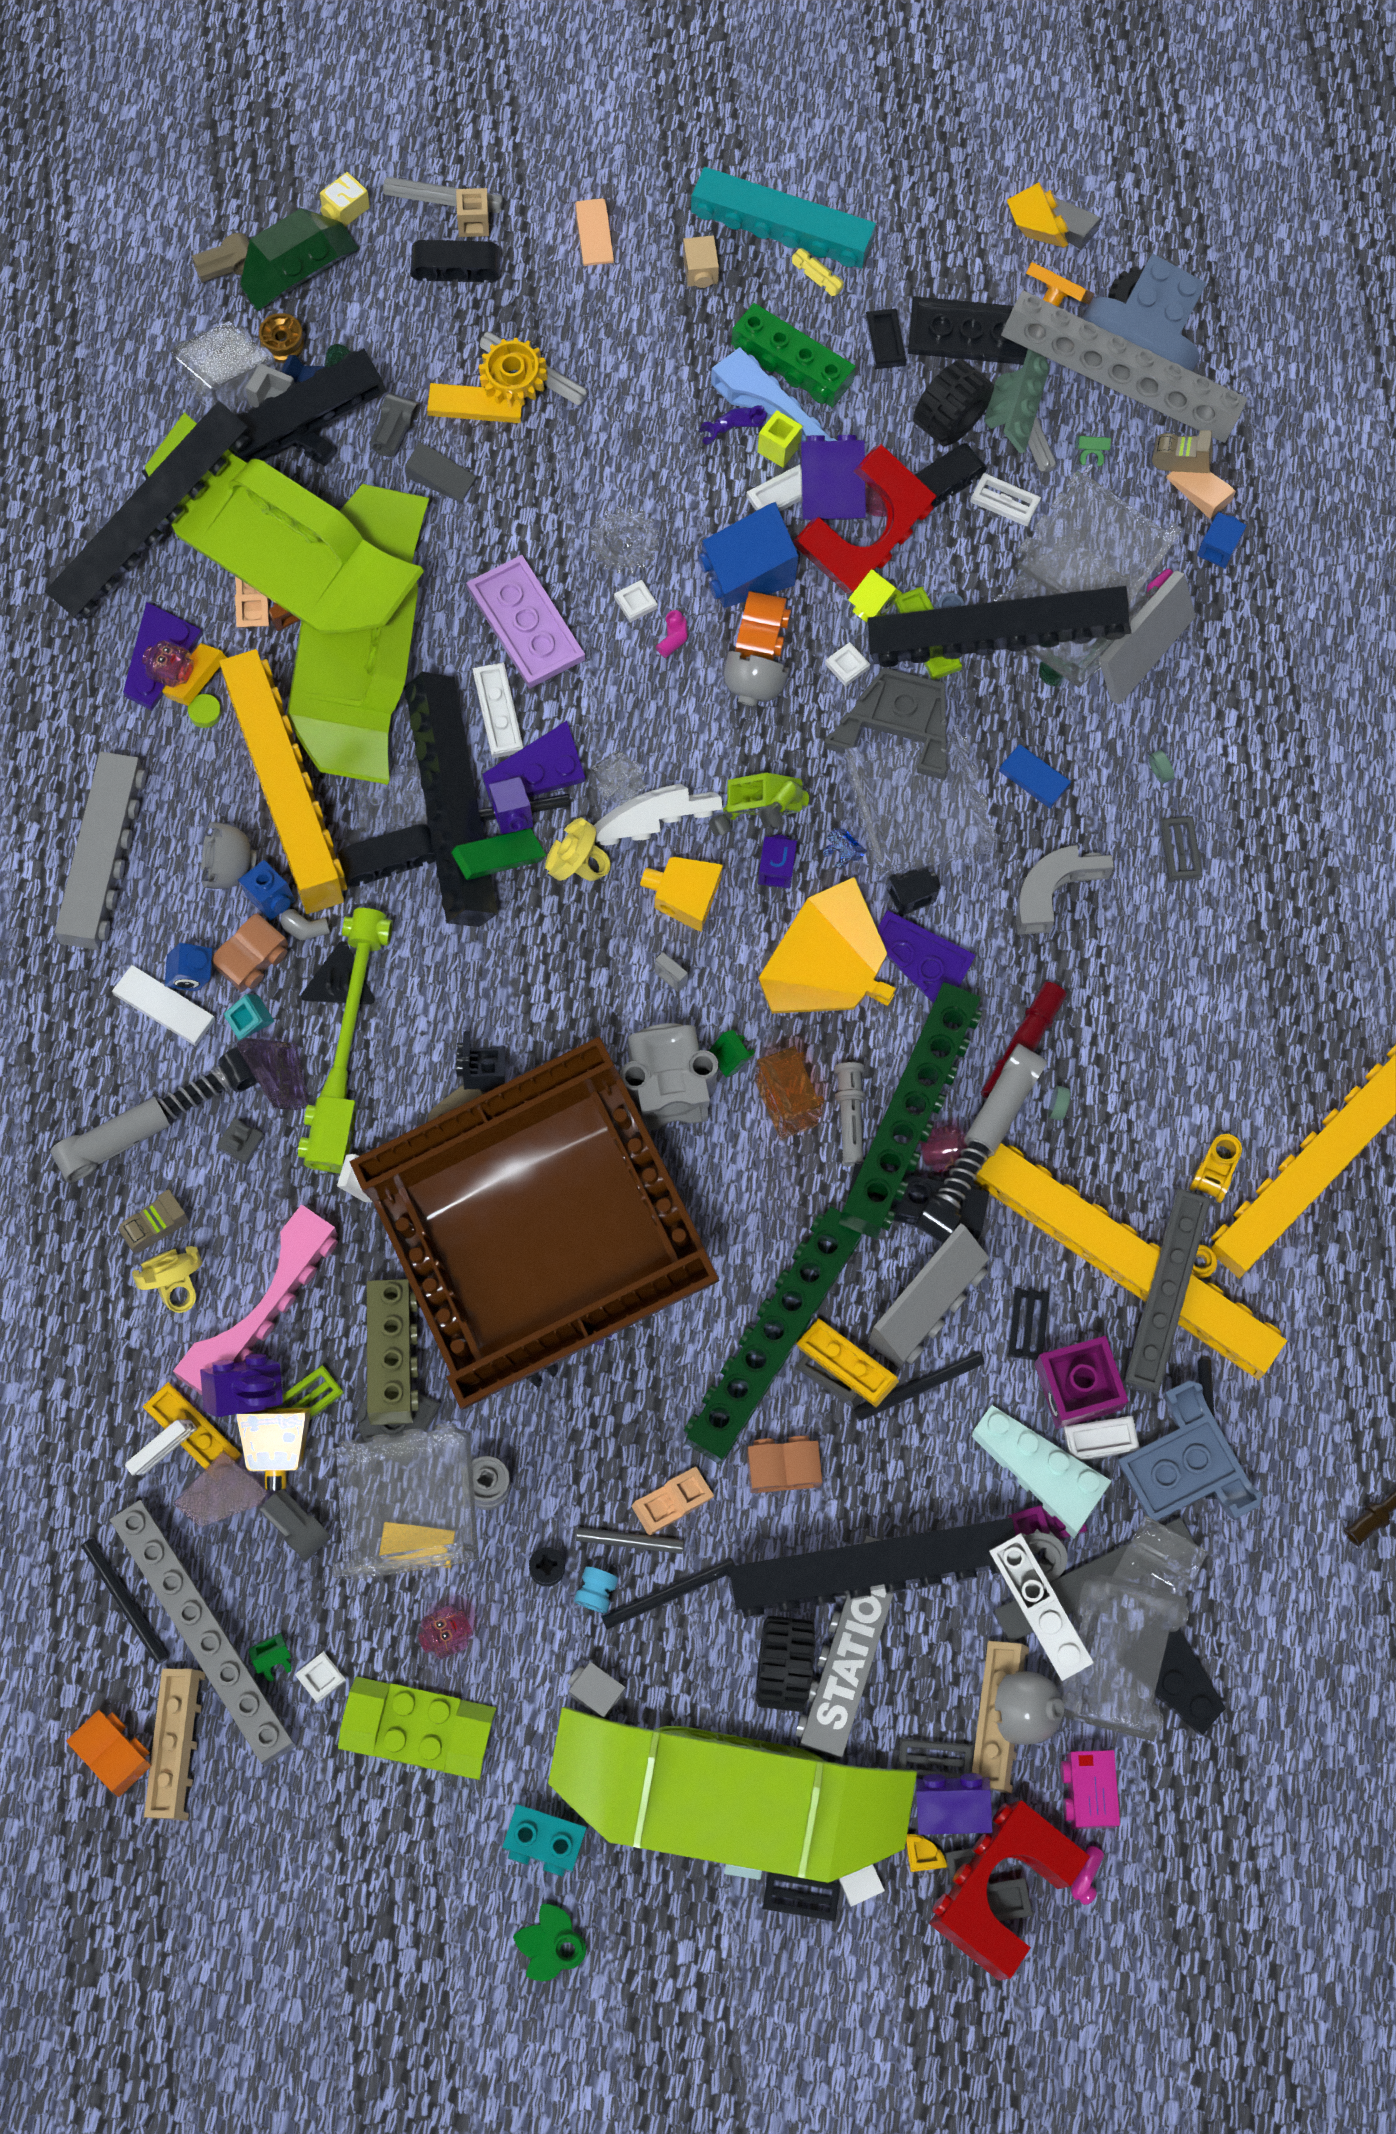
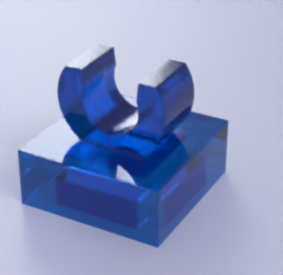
M834 828L826 837L832 844L824 849L823 855L829 857L837 850L840 853V860L834 866L836 868H844L849 863V860L858 861L867 850L845 829Z

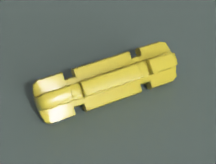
M799 248L792 256V263L800 270L803 268V273L820 287L825 286V291L831 296L838 295L844 287L843 280L836 275L832 276V271L816 258H810L811 254L805 249Z

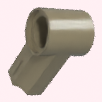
M231 234L223 240L221 246L191 256L197 275L202 283L231 272L236 275H242L249 244L246 234Z

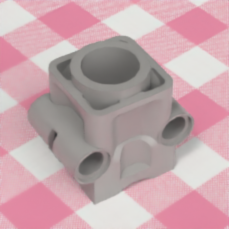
M666 1023L650 1026L628 1037L629 1062L622 1067L620 1076L648 1131L659 1129L665 1124L674 1121L689 1124L708 1121L709 1098L716 1090L718 1061L713 1053L707 1050H699L695 1026Z

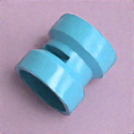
M585 1567L582 1575L585 1585L577 1590L574 1602L585 1608L600 1613H607L610 1605L608 1593L615 1590L619 1578L597 1568Z

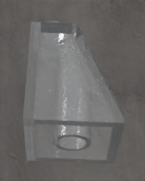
M230 321L181 343L170 350L178 383L208 410L219 400L233 413L248 399L245 387L259 364L275 369V359L272 353L266 347H259L255 344L245 329L241 327L238 329Z

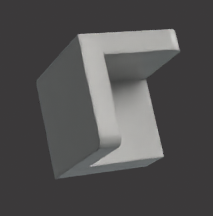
M259 364L245 387L249 405L256 408L266 398L276 397L284 393L290 385L295 383L294 378Z

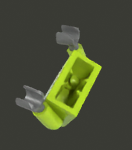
M761 773L729 779L727 784V805L723 808L724 813L711 818L709 826L715 837L724 835L732 830L728 819L735 820L740 814L759 815L763 828H767L771 824L773 827H777L783 823L780 815L798 813L805 809L809 803V795L807 791L802 790V781L799 778Z

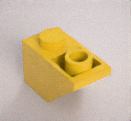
M1040 182L1007 199L1015 223L1025 237L1062 248L1069 245L1065 237V233L1069 232L1062 215H1056L1054 209L1058 207V203L1051 190L1046 192Z

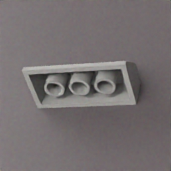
M960 1223L873 1327L868 1343L900 1369L906 1362L913 1365L924 1351V1348L920 1346L928 1336L934 1339L946 1324L942 1320L949 1310L956 1313L968 1298L963 1294L971 1284L975 1288L978 1287L989 1273L985 1269L989 1261L988 1255L963 1224Z

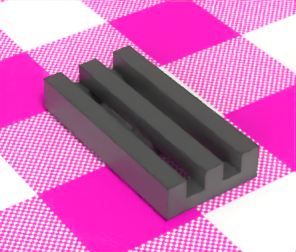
M1193 816L1161 819L1159 824L1168 881L1201 880L1203 875ZM1180 825H1186L1193 867L1192 871L1187 870ZM1169 826H1173L1179 872H1176Z
M900 1739L898 1769L914 1770L917 1772L916 1778L923 1779L924 1776L930 1774H940L945 1776V1779L960 1778L963 1774L971 1773L973 1745ZM907 1748L965 1754L964 1760L907 1755ZM906 1763L964 1768V1772L959 1774L906 1769Z

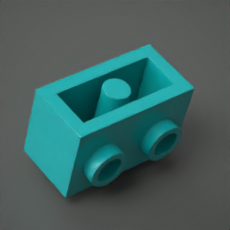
M516 1804L502 1848L509 1852L508 1859L529 1865L530 1859L544 1863L543 1871L564 1877L565 1871L574 1872L587 1827Z

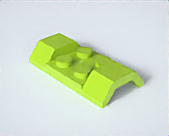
M356 1676L348 1695L340 1727L338 1749L480 1780L490 1730L497 1708Z

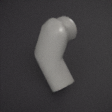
M287 909L281 915V925L284 930L299 940H307L330 933L326 917L309 922L294 909Z

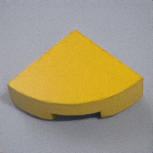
M907 1834L906 1849L910 1872L947 1868L946 1860L936 1845L920 1835Z

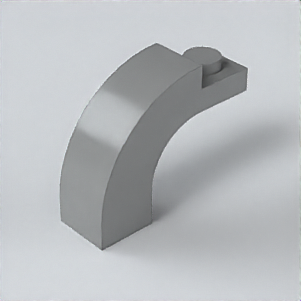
M1078 845L1053 851L1037 862L1028 873L1017 901L1016 925L1018 935L1051 932L1055 922L1052 905L1053 893L1062 885L1070 882L1109 879L1113 870L1112 855L1102 856L1100 853H1089L1079 857Z

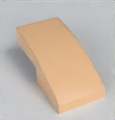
M235 576L237 628L268 627L270 623L269 598Z
M694 1467L667 1481L663 1487L638 1499L631 1507L648 1535L651 1536L713 1499L714 1495L698 1468Z

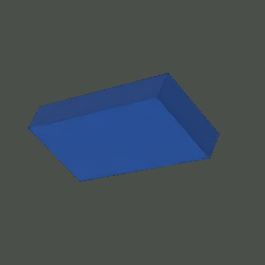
M1020 744L999 768V772L1050 809L1071 784L1070 780Z

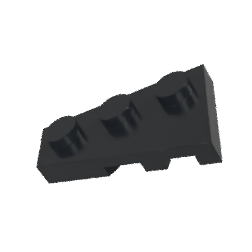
M1166 1607L1119 1662L1198 1735L1202 1736L1226 1708Z

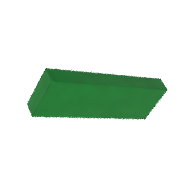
M531 828L458 845L451 852L466 880L538 863L546 857Z

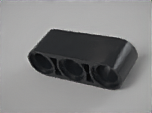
M418 240L412 244L410 275L417 281H423V278H427V281L453 282V279H458L457 282L484 283V280H488V283H493L499 279L500 248L495 243L487 241Z
M964 443L916 473L915 476L937 496L931 503L936 508L948 500L947 496L956 495L971 485L973 479H976V481L980 479L983 473L986 472L987 466L967 443Z
M425 824L414 825L344 847L338 852V858L346 882L351 887L360 886L359 882L362 881L366 884L392 876V872L399 874L421 867L424 862H427V864L435 862L430 828Z

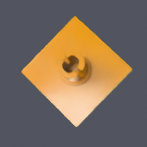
M1031 262L1026 274L1047 284L1046 287L1048 289L1042 300L1057 307L1060 306L1064 296L1068 297V295L1089 305L1095 294Z

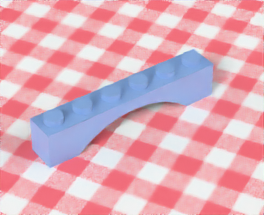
M740 347L712 367L711 384L731 405L748 408L760 405L765 408L763 411H766L770 417L778 410L803 426L801 441H806V436L824 435L825 441H837L834 438H830L822 430L820 423L814 417H809L801 409L799 402L793 396H788L781 389L775 377L772 375L768 376L760 368L754 356L747 355Z

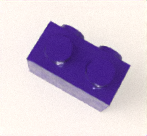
M967 1773L961 1775L960 1778L945 1779L943 1775L930 1774L924 1776L923 1779H916L918 1835L992 1833L989 1777H982V1775L977 1773Z

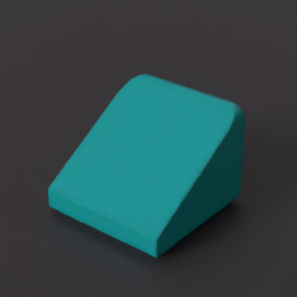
M245 994L223 1013L239 1041L275 1022L260 996L254 994Z

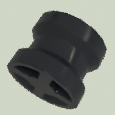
M543 1547L535 1551L529 1560V1570L532 1579L536 1584L543 1587H551L560 1582L565 1573L562 1555L550 1547Z

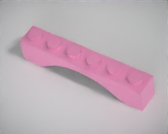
M302 1204L280 1231L281 1250L278 1268L271 1286L261 1302L245 1319L231 1329L213 1338L195 1342L173 1370L178 1379L202 1395L200 1369L211 1368L213 1362L220 1360H232L234 1363L243 1362L246 1356L252 1355L253 1351L251 1349L259 1339L264 1341L272 1332L275 1326L272 1321L280 1311L285 1313L292 1306L296 1298L294 1292L301 1283L307 1285L317 1271V1268L314 1266L322 1256L327 1258L337 1246L338 1241L336 1237L338 1235L335 1227Z

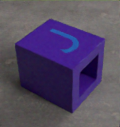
M784 835L764 836L758 877L759 885L790 889L797 841L790 840L789 837Z

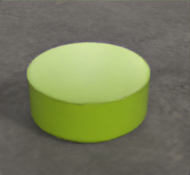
M197 695L188 706L190 720L197 727H212L221 718L220 704L212 695Z

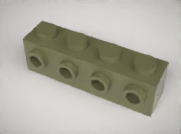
M408 1279L367 1281V1414L370 1425L413 1423V1411H419L418 1390H412V1378L419 1377L418 1356L412 1357V1345H418V1325L411 1322V1312H418V1301L414 1292L410 1289Z

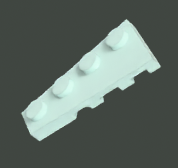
M993 1405L990 1406L972 1433V1437L1003 1468L1007 1467L1018 1478L1017 1482L1026 1491L1030 1490L1043 1503L1042 1507L1052 1517L1056 1516L1066 1526L1065 1530L1075 1539L1108 1489L1111 1480Z

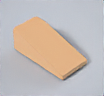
M605 199L577 201L575 203V215L583 266L614 263Z
M1172 471L1166 476L1209 519L1232 502L1236 492L1228 483L1211 472Z

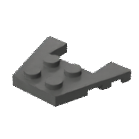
M883 668L861 694L859 702L850 713L847 712L843 716L837 729L832 734L830 733L824 741L826 749L853 756L863 727L923 742L925 745L917 765V773L945 780L947 777L945 683Z

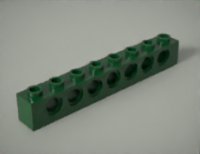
M943 982L844 1206L839 1222L840 1225L878 1240L882 1229L889 1231L896 1214L895 1211L891 1210L895 1199L902 1201L909 1184V1182L904 1181L908 1170L914 1172L922 1154L916 1151L920 1141L927 1143L934 1124L929 1122L932 1113L939 1115L946 1099V1095L941 1094L945 1084L952 1086L959 1067L954 1066L957 1056L964 1058L971 1039L966 1037L969 1028L976 1030L983 1011L978 1009L980 996ZM952 1022L956 1024L958 1028L950 1029L946 1027L944 1023ZM940 1050L946 1056L937 1057L931 1051ZM928 1078L933 1081L934 1085L926 1086L919 1079ZM914 1106L919 1108L922 1113L912 1114L906 1108ZM903 1135L910 1142L899 1143L894 1139V1136ZM891 1164L897 1171L892 1173L886 1172L881 1168V1165ZM878 1193L884 1198V1201L874 1202L868 1195Z
M830 1206L825 1215L822 1213L818 1214L810 1228V1231L814 1232L808 1243L801 1241L792 1256V1259L796 1260L790 1272L784 1269L777 1279L774 1287L779 1290L772 1300L766 1298L756 1314L760 1317L754 1329L748 1326L738 1343L742 1346V1349L735 1358L730 1355L720 1371L724 1375L718 1387L712 1384L705 1394L702 1402L706 1406L700 1416L694 1413L684 1428V1432L688 1434L685 1444L719 1465H722L795 1348L796 1343L803 1335L864 1236L860 1232L840 1225L842 1212ZM823 1241L831 1242L835 1246L836 1251L831 1254L822 1253L818 1248V1244ZM807 1269L813 1270L818 1275V1280L806 1282L801 1278L800 1273ZM787 1298H794L799 1301L801 1307L796 1311H788L783 1307L782 1301ZM775 1326L782 1331L783 1336L778 1340H771L766 1337L764 1330ZM758 1355L763 1358L765 1365L760 1369H752L747 1365L746 1359L749 1356ZM733 1384H740L745 1387L747 1394L737 1399L733 1398L727 1389ZM715 1413H722L728 1418L729 1423L723 1428H716L710 1423L709 1418Z

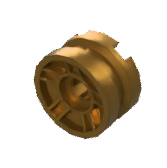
M277 313L268 316L261 323L259 339L261 349L268 359L277 363H285L288 355H296V357L301 355L304 348L302 327L296 318L289 314Z

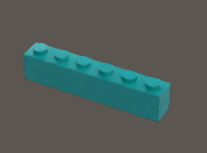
M708 167L703 168L691 195V213L696 214L703 220L712 219L724 223L728 228L734 230L740 228L752 232L758 238H770L779 241L788 248H803L818 258L828 257L839 261L846 267L855 266L862 269L874 241L875 222Z

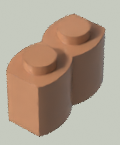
M255 913L238 929L233 937L227 940L214 953L211 964L239 991L244 992L248 987L250 989L255 988L264 977L263 972L271 964L274 966L279 964L285 958L288 943L281 933L258 913Z
M804 1435L788 1438L789 1443L775 1444L774 1439L771 1438L753 1441L754 1446H748L746 1450L750 1493L821 1487L822 1473L818 1441H810L809 1436Z

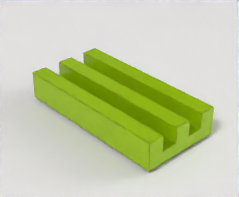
M322 1365L282 1395L283 1405L268 1408L283 1407L319 1378L323 1377L324 1383L291 1407L304 1408L331 1387L333 1391L310 1408L309 1420H311L341 1397L344 1392Z

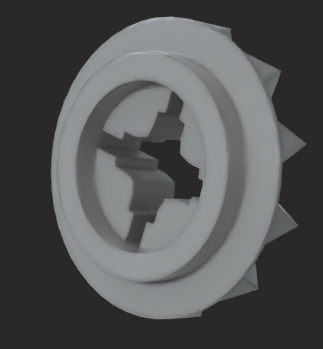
M1038 1529L1033 1534H1022L1031 1552L1038 1553L1040 1549L1044 1548V1554L1047 1559L1040 1558L1037 1563L1048 1582L1057 1579L1065 1570L1068 1561L1063 1541L1056 1538L1052 1532L1049 1534L1041 1533Z

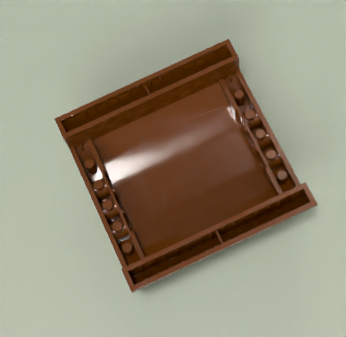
M600 1036L349 1161L362 1191L376 1207L448 1367L450 1375L446 1376L461 1410L720 1281L680 1194Z

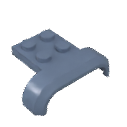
M1152 253L1126 303L1108 297L1094 298L1089 303L1082 319L1092 322L1193 372L1200 359V354L1196 346L1180 333L1207 283Z
M1188 1380L1165 1392L1164 1396L1167 1407L1178 1429L1117 1461L1150 1524L1152 1525L1214 1493L1227 1515L1233 1520L1258 1508L1263 1494L1251 1484L1206 1404L1202 1385Z

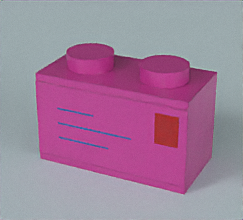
M1114 1750L1068 1753L1066 1761H1061L1060 1766L1062 1783H1068L1069 1798H1064L1063 1800L1065 1821H1071V1829H1102L1120 1826Z

